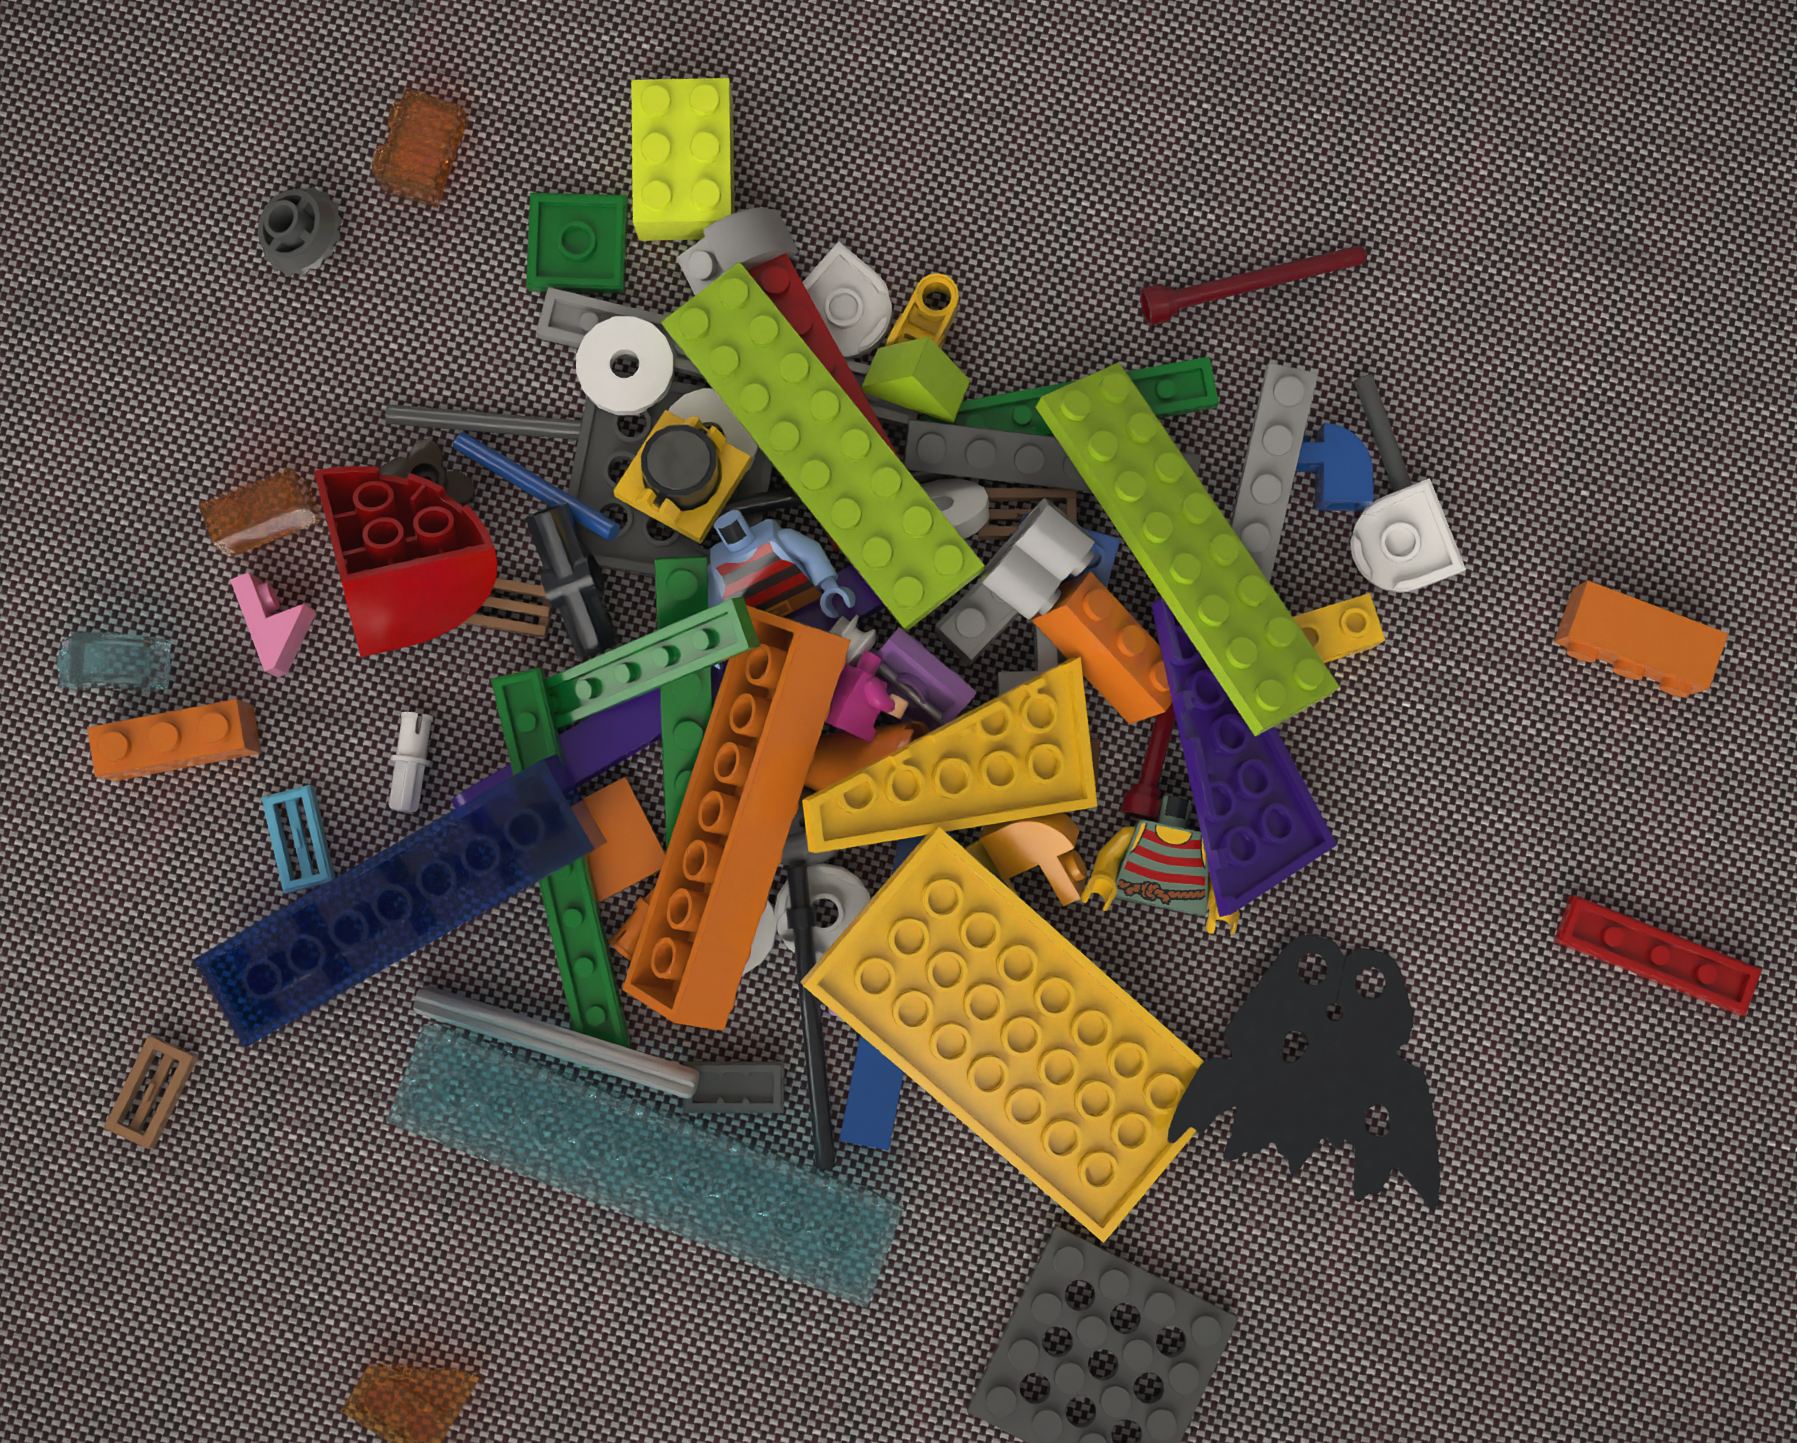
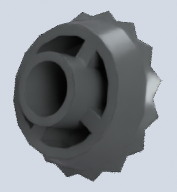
M315 187L286 190L274 196L265 206L259 218L257 233L260 245L264 250V259L271 263L274 271H282L287 277L295 273L305 276L310 269H320L323 260L333 255V245L341 239L338 229L343 220L337 214L338 204L330 200L328 192H319Z

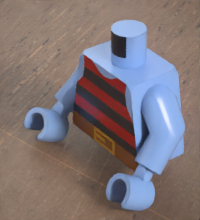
M732 510L723 514L714 523V527L722 542L715 544L710 549L711 564L707 566L708 608L731 598L744 597L747 606L783 617L820 599L822 611L827 616L836 618L839 617V614L832 604V598L836 593L843 597L844 602L849 608L855 605L856 598L854 593L847 587H838L836 583L838 575L817 541L791 528L782 529L773 519H766L749 528L739 510ZM722 662L714 665L718 669H723Z

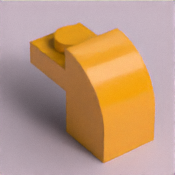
M1057 813L984 826L980 841L1004 881L1040 865L1063 907L1081 899L1085 878H1087L1088 874L1079 853L1075 850L1070 852V850L1075 848L1079 828L1065 813Z

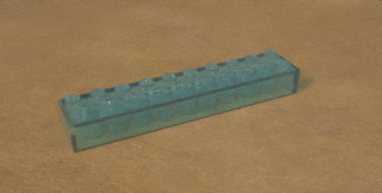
M438 1023L425 1024L423 1026L385 1121L866 1308L904 1210L903 1202Z

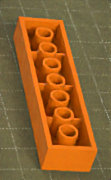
M747 606L760 646L728 660L622 988L623 991L673 1023L724 1031L729 1014L734 1007L736 992L745 965L751 955V946L761 916L767 906V897L776 869L782 860L783 848L792 820L798 811L802 789L808 771L814 762L816 746L824 722L828 718L830 703L840 673L845 666L846 654L851 642L850 639L751 606Z

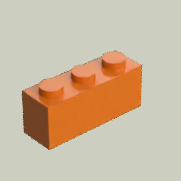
M1091 571L1059 585L1058 589L1061 591V595L1054 606L1044 615L1037 612L1031 621L1067 659L1081 657L1083 676L1129 724L1166 712L1172 703L1160 645Z
M1587 580L1572 589L1554 643L1567 647L1566 653L1573 658L1586 662H1595L1596 659L1614 665L1613 672L1620 676L1634 680H1642L1644 676L1659 682V689L1663 692L1687 698L1689 694L1692 695L1710 688L1728 633Z
M238 699L87 727L95 777L112 781L261 754L254 705Z

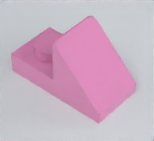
M249 572L230 579L264 671L276 677L286 675L314 619L315 610L302 604L275 614L274 611L280 609V604L269 582L263 583V580Z

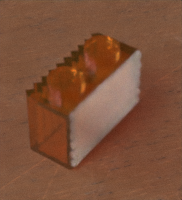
M409 88L404 90V96L401 101L396 100L389 112L388 127L391 129V133L388 135V140L385 146L379 145L372 161V171L375 173V179L383 191L438 208L469 121L462 105Z
M287 467L283 473L276 471L274 477L267 475L264 481L257 479L255 485L248 482L246 488L239 486L236 492L229 490L227 496L220 493L218 499L211 497L208 503L201 501L199 505L214 547L227 554V556L229 555L230 558L322 521L308 482Z

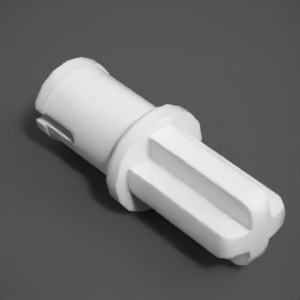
M401 712L402 720L396 755H391L390 759L391 762L395 763L389 807L400 812H416L419 808L424 768L430 767V761L426 759L433 716L427 714L418 716V713Z

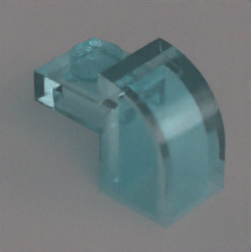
M72 633L71 638L62 639V649L57 659V668L60 673L59 688L71 690L113 688L138 692L168 689L171 640L119 633Z

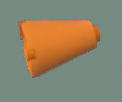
M919 721L876 726L873 728L877 732L871 743L844 731L820 735L814 753V762L808 771L803 787L818 792L930 732L929 728L925 723Z

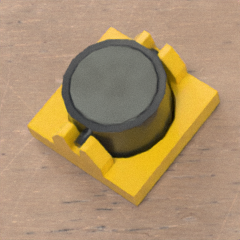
M665 410L613 492L615 497L701 544L750 467L752 459L747 453L728 444L726 437L716 427L711 426L709 430L702 425L701 420L696 416L688 417L684 420Z

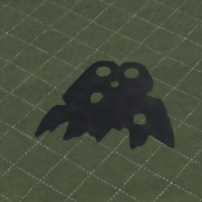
M1302 935L1291 941L1279 954L1225 1028V1042L1233 1054V1058L1229 1060L1213 1057L1202 1063L1192 1078L1173 1115L1168 1130V1142L1175 1143L1189 1128H1194L1199 1134L1204 1133L1219 1114L1232 1107H1236L1231 1136L1223 1153L1225 1160H1236L1246 1152L1256 1154L1267 1144L1273 1142L1278 1153L1288 1158L1290 1173L1295 1175L1321 1139H1327L1335 1149L1344 1140H1348L1354 1147V1196L1357 1202L1362 1201L1369 1193H1380L1392 1168H1397L1431 1208H1436L1439 1203L1440 1167L1435 1120L1428 1084L1423 1070L1411 1065L1396 1053L1399 1047L1409 1041L1414 1022L1405 982L1396 961L1386 953L1366 948H1359L1345 958L1336 942L1314 935ZM1308 953L1320 955L1327 964V975L1317 985L1304 983L1299 978L1297 972L1299 960ZM1368 967L1379 970L1385 979L1384 992L1376 999H1366L1356 989L1358 973ZM1332 1003L1340 1005L1343 1010V1015L1338 1021H1332L1326 1015V1009ZM1288 1032H1303L1309 1043L1307 1049L1297 1061L1291 1063L1284 1062L1283 1042ZM1377 1104L1383 1105L1388 1111L1390 1128L1385 1137L1370 1134L1365 1127L1366 1111Z

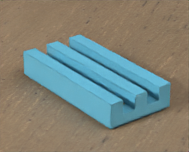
M306 785L261 797L283 893L290 894L301 889L317 887V885L336 882L314 786ZM299 798H302L320 873L314 875L297 803ZM284 802L302 878L297 880L294 877L278 809V804Z

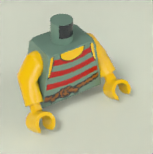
M1164 795L1162 797V806L1157 823L1139 819L1133 826L1121 828L1098 851L1091 879L1081 895V901L1086 903L1091 893L1100 894L1105 901L1102 908L1103 911L1108 910L1114 898L1196 916H1205L1208 905L1209 914L1205 928L1210 934H1214L1216 920L1219 919L1228 922L1231 928L1230 934H1234L1240 916L1239 910L1231 915L1219 917L1201 832L1187 829L1192 801Z

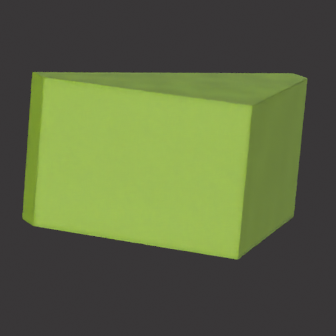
M928 336L878 348L861 390L865 394L954 424L969 387L970 379Z

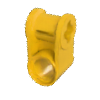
M939 273L929 274L922 278L903 314L896 321L885 346L929 336L942 349L946 335L958 311L959 295L954 281L947 275ZM932 292H941L948 296L950 303L946 308L935 311L925 306L923 300Z

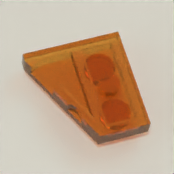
M371 1363L366 1368L340 1412L390 1443H442L483 1374L471 1370Z

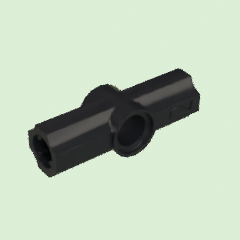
M568 502L528 515L525 518L527 527L530 530L543 565L541 568V580L545 594L550 604L555 609L559 608L577 658L595 655L616 646L619 643V639L602 596L605 591L603 576L594 555L585 550Z

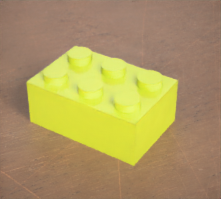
M729 78L631 80L633 224L639 241L701 240L706 237L703 229L735 213L733 97Z

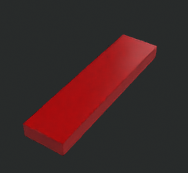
M1576 895L1569 897L1553 940L1555 943L1739 1016H1746L1762 971L1758 967Z

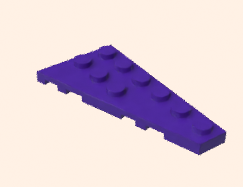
M1161 598L1151 603L1219 917L1233 914L1337 846V843L1276 727L1274 726L1260 735L1254 736L1164 599Z

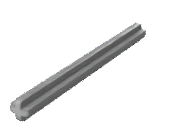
M428 985L419 989L415 996L413 1009L417 1014L686 1099L691 1098L698 1087L700 1073L696 1069Z

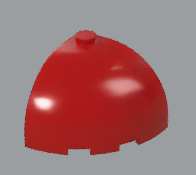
M369 466L333 467L314 471L360 657L409 647L437 638L465 622L484 604L494 587L497 577L496 552L490 534L483 522L467 504L462 506L446 495L444 487L411 473L405 479L381 474L379 467Z

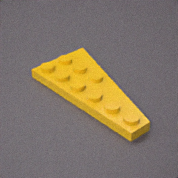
M1081 657L1067 659L803 799L808 852L819 853L929 835L936 826L947 832L1098 807Z

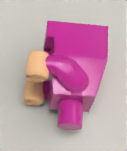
M864 650L856 668L845 664L840 673L830 703V712L825 723L871 743L877 732L873 726L877 715L881 711L899 719L902 718L909 704L908 701L894 694L889 696L886 691L888 683L874 677L882 658Z

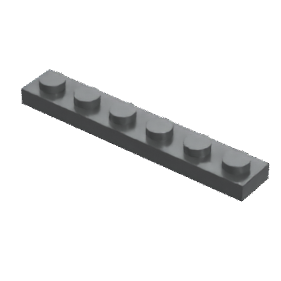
M908 418L903 465L907 470L1092 492L1055 436ZM1180 451L1198 477L1201 455Z

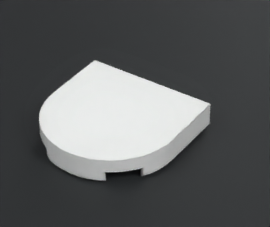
M838 241L802 283L844 359H854L871 352L883 341L892 320V303L888 288L882 278Z
M1430 478L1375 500L1365 508L1355 523L1351 536L1353 560L1360 573L1370 583L1380 589L1399 593L1415 591L1466 571Z

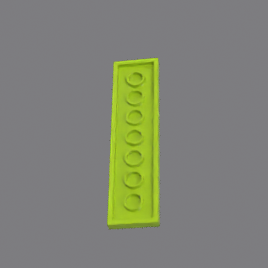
M740 261L661 322L665 330L905 632L985 571V565Z
M1119 362L1040 398L1035 406L1255 737L1327 698L1340 687Z

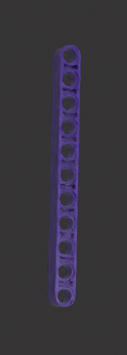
M851 564L837 572L838 579L836 583L838 587H847L854 593L856 599L853 607L849 608L844 602L843 597L836 593L832 598V604L837 610L839 617L831 618L827 616L821 609L820 599L783 617L829 632L842 616L851 622L858 615V624L886 607ZM728 660L722 662L723 669H718L714 665L711 666L712 709ZM659 688L593 715L559 735L572 791L661 739ZM511 763L467 788L451 800L475 844H480L493 838L524 819Z

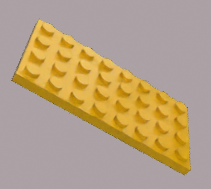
M936 826L931 834L926 835L800 982L1103 1243L1196 1133L1194 1128H1189L1175 1143H1169L1167 1140L1168 1130L1176 1108L1189 1083L1204 1061L939 826Z

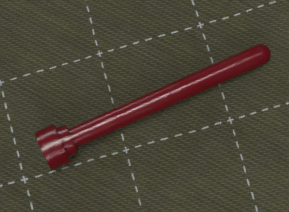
M1354 246L1173 290L1171 286L1163 287L1162 284L1144 287L1140 289V303L1143 316L1148 326L1166 323L1170 321V316L1178 314V309L1361 265L1367 259V251L1362 246Z
M1171 703L1166 712L1156 715L1138 784H1132L1131 792H1125L1120 812L1127 816L1158 822L1162 801L1159 800L1161 791L1157 787L1176 720L1173 703Z

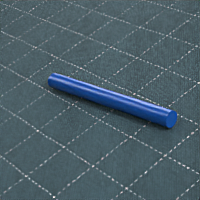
M462 432L456 437L453 447L458 452L549 506L568 502L576 522L608 541H612L617 536L620 530L619 523L470 435Z

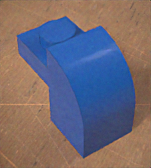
M1324 423L1316 432L1315 442H1310L1309 436H1303L1295 472H1315V510L1363 512L1373 502V465L1370 454L1363 442L1346 428L1330 423Z

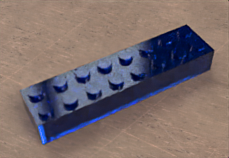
M555 754L536 762L193 960L242 1045L246 1048L602 846L607 841L559 756Z

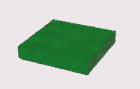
M530 193L526 278L528 291L547 292L548 287L570 293L625 294L629 203L627 195Z

